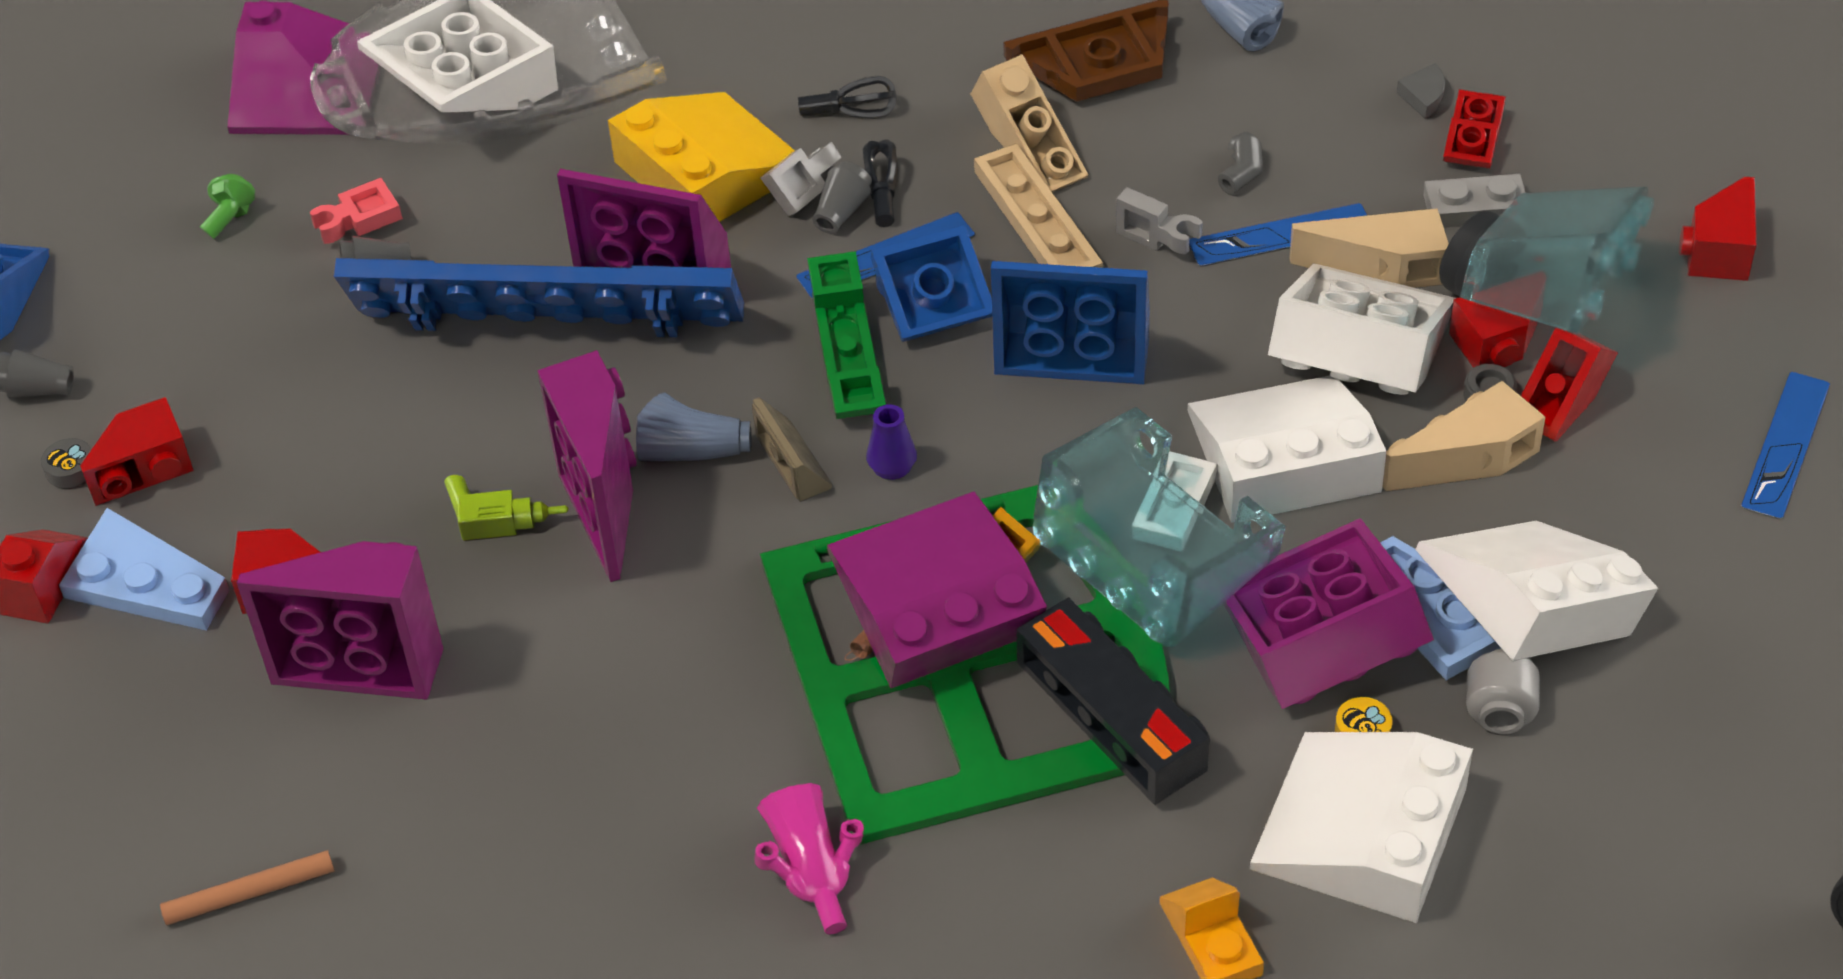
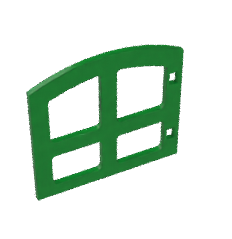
M1052 482L980 499L990 513L997 511L1001 507L1025 528L1033 527L1037 529L1061 553L1079 575L1094 598L1091 602L1077 606L1083 612H1091L1100 622L1104 633L1118 647H1126L1135 657L1138 667L1152 681L1161 682L1170 692L1162 641L1148 601L1128 564L1108 536L1088 514ZM888 522L760 553L761 564L846 821L857 819L863 823V836L859 845L1125 775L1092 740L1015 760H1007L1001 756L971 674L977 670L1016 661L1017 641L894 688H890L876 657L844 665H834L830 662L804 586L809 581L838 574L832 561L821 563L818 556L828 553V544ZM919 685L926 686L931 690L960 771L954 776L889 793H878L872 787L846 707L852 702Z

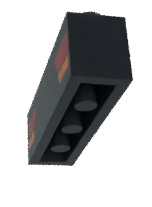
M1068 597L1016 629L1017 663L1154 805L1208 771L1210 738L1204 725L1193 716L1188 717L1174 703L1168 689L1161 682L1152 681L1138 667L1133 654L1124 646L1118 647L1104 633L1100 622L1091 612H1083Z

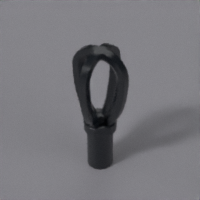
M872 76L853 81L843 86L839 91L831 90L830 93L798 97L800 115L833 111V114L843 112L857 117H881L891 113L897 102L894 84L883 76ZM873 84H883L888 92L844 97L855 89ZM889 99L887 106L882 109H858L845 105L848 103Z
M887 139L880 142L872 140L863 147L865 171H867L872 179L870 190L871 197L874 200L875 223L880 227H888L894 223L893 198L898 179L896 146ZM879 152H882L888 159L885 182L878 181L872 164Z

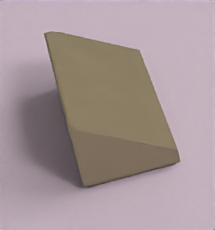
M760 397L754 399L752 412L755 435L795 498L803 501L830 490L832 483L793 423Z

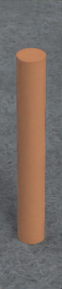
M326 850L161 903L160 909L164 922L168 926L335 871L329 851Z

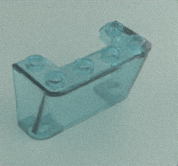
M1648 186L1521 193L1477 241L1467 266L1460 298L1578 334L1588 318L1596 321L1599 317L1606 296V291L1598 289L1603 272L1608 273L1610 277L1620 279L1626 271L1633 272L1636 267L1642 244L1636 243L1635 239L1640 226L1645 227L1647 225L1654 205V198L1647 196Z
M1134 407L1042 457L1034 509L1033 532L1035 537L1041 541L1040 544L1043 547L1051 550L1071 567L1078 577L1085 579L1105 596L1116 609L1121 610L1132 619L1152 640L1166 647H1174L1277 557L1281 549L1286 526L1249 496H1246L1239 501L1234 529H1231L1165 475L1172 435L1140 409ZM1140 431L1146 433L1152 441L1154 447L1153 455L1143 447L1140 440ZM1251 520L1258 523L1262 530L1253 534Z

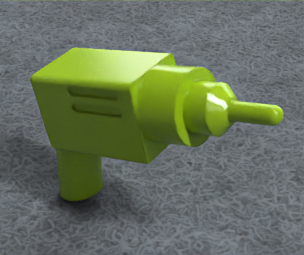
M450 475L444 480L458 519L462 540L517 535V530L534 528L536 522H544L549 515L567 513L569 510L566 505L548 507L542 501L532 502L531 497L514 499L512 490L470 494L465 478L460 475Z

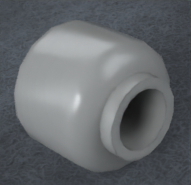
M1496 649L1481 655L1471 663L1467 672L1466 706L1468 714L1476 723L1492 733L1510 734L1517 732L1535 719L1540 703V676L1538 667L1532 660L1522 658L1512 661L1503 649Z

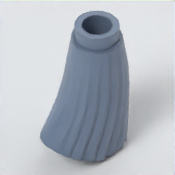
M1200 0L1213 19L1247 51L1261 50L1273 41L1280 27L1284 10V3L1278 0Z
M665 392L655 396L637 415L636 451L639 461L709 460L739 455L741 452H751V421H741L739 418L689 408Z

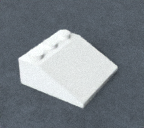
M437 0L357 41L358 49L442 113L521 110L558 90L553 45L491 0Z
M1313 263L1279 297L1268 355L1281 358L1283 365L1293 369L1307 370L1312 366L1330 371V376L1337 380L1357 382L1360 379L1379 383V388L1388 393L1398 395L1408 394L1409 391L1416 393L1427 377L1452 315L1453 302L1456 298Z
M1330 375L1188 403L1187 411L1207 461L1217 463L1215 483L1231 523L1382 492L1386 459L1384 444L1370 413L1339 380Z
M1539 521L1419 541L1415 549L1512 661L1631 636L1658 590V587L1642 571L1639 563L1629 557L1624 551Z
M1305 732L1250 862V870L1417 923L1467 788L1473 749L1419 732Z

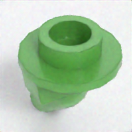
M225 174L214 178L208 184V196L218 207L201 224L200 228L213 239L217 237L234 217L247 214L249 205L255 199L253 185L239 175Z

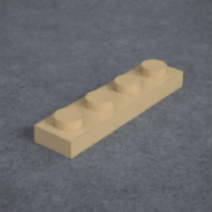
M1017 144L974 158L975 174L1039 264L1103 268V262Z

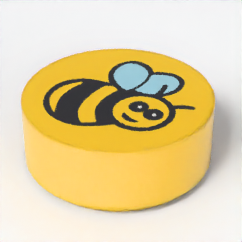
M1356 697L1349 699L1339 707L1336 714L1335 732H1391L1392 715L1389 709L1383 703L1373 698Z

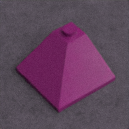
M245 2L235 37L227 125L229 134L365 135L382 66L358 49L357 41L374 32L291 2Z
M560 168L557 179L574 267L632 268V266L731 268L727 232L702 195Z

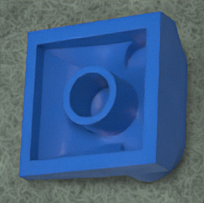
M965 224L872 250L870 258L876 272V286L886 300L902 342L992 317V298Z

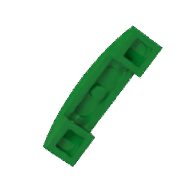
M856 251L807 258L820 344L836 419L874 414L875 410L880 406L886 405L879 366L876 365Z

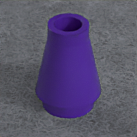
M883 405L877 408L873 414L874 423L866 452V461L879 477L890 480L899 479L907 475L917 459V450L905 423L903 410L896 405Z

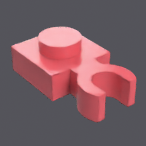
M382 178L338 194L340 204L336 206L321 205L310 211L313 226L315 229H320L324 244L338 241L345 235L346 231L353 228L358 236H362L403 219L398 202Z

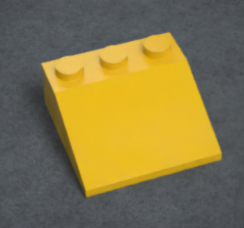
M725 92L645 99L608 120L614 162L640 184L702 195L719 222L770 193L761 177L795 151Z

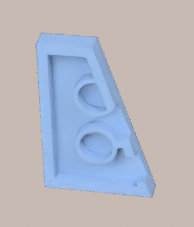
M106 508L59 584L65 599L206 631L229 592L225 577L109 508Z
M1394 536L1380 542L1415 587L1434 638L1433 641L1418 647V650L1445 680L1468 669L1471 663L1481 655L1496 649H1502L1419 555L1415 548Z

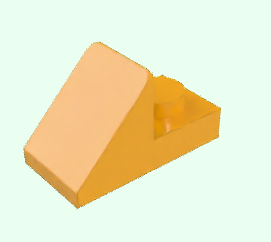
M1213 877L1160 896V905L1200 979H1254L1262 976L1264 962L1238 917L1240 893L1236 887Z

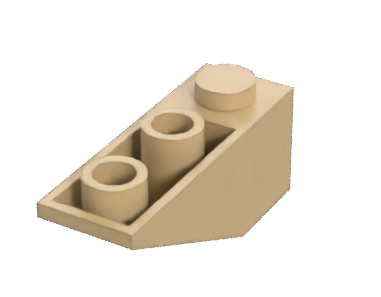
M1023 54L982 71L971 92V96L991 133L1005 148L1017 144L1052 193L1087 178L1088 173Z
M1438 208L1292 223L1289 259L1291 264L1307 268L1315 263L1417 288L1443 285L1440 281L1439 270L1442 257L1449 243Z
M1500 381L1484 392L1474 393L1463 405L1450 413L1435 417L1424 429L1411 437L1394 442L1386 451L1382 488L1385 491L1501 476L1540 451L1545 416L1506 383Z

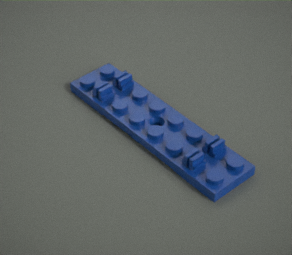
M336 258L334 278L358 311H361L366 316L375 318L388 317L390 312L410 314L409 322L415 330H423L425 325L428 331H436V319H441L442 314H457L459 317L467 320H483L487 315H505L508 319L520 322L532 321L535 319V316H552L556 320L566 323H578L583 321L584 317L603 318L604 321L613 324H628L632 322V319L652 320V327L657 337H665V329L669 337H678V326H683V320H700L702 324L707 326L723 327L729 325L730 321L743 322L745 303L732 268L668 266L614 268L435 263V261L352 258Z

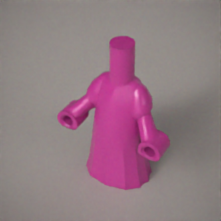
M813 783L793 785L770 793L760 801L757 809L767 823L776 843L769 841L756 846L754 860L756 866L761 870L773 871L786 881L785 885L791 894L802 901L814 903L826 934L832 935L843 931L847 927V923L837 895L844 889L849 878L850 865L848 862L855 847L862 841L863 823L860 820L853 819L841 824L839 835L841 843L835 852L824 809L823 790H821L820 785Z

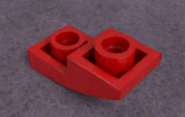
M1459 89L1443 155L1444 162L1491 168L1506 96Z

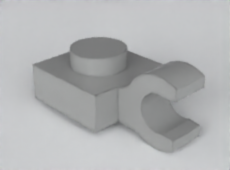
M832 141L822 149L820 147L808 156L799 148L763 175L761 180L787 216H790L801 210L823 191L825 181L821 174L841 159L842 155Z
M1128 187L1116 198V233L1155 251H1158L1165 244L1171 250L1180 254H1187L1189 251L1190 237L1187 235L1197 239L1202 237L1203 222L1196 216L1189 214L1168 216L1167 204Z

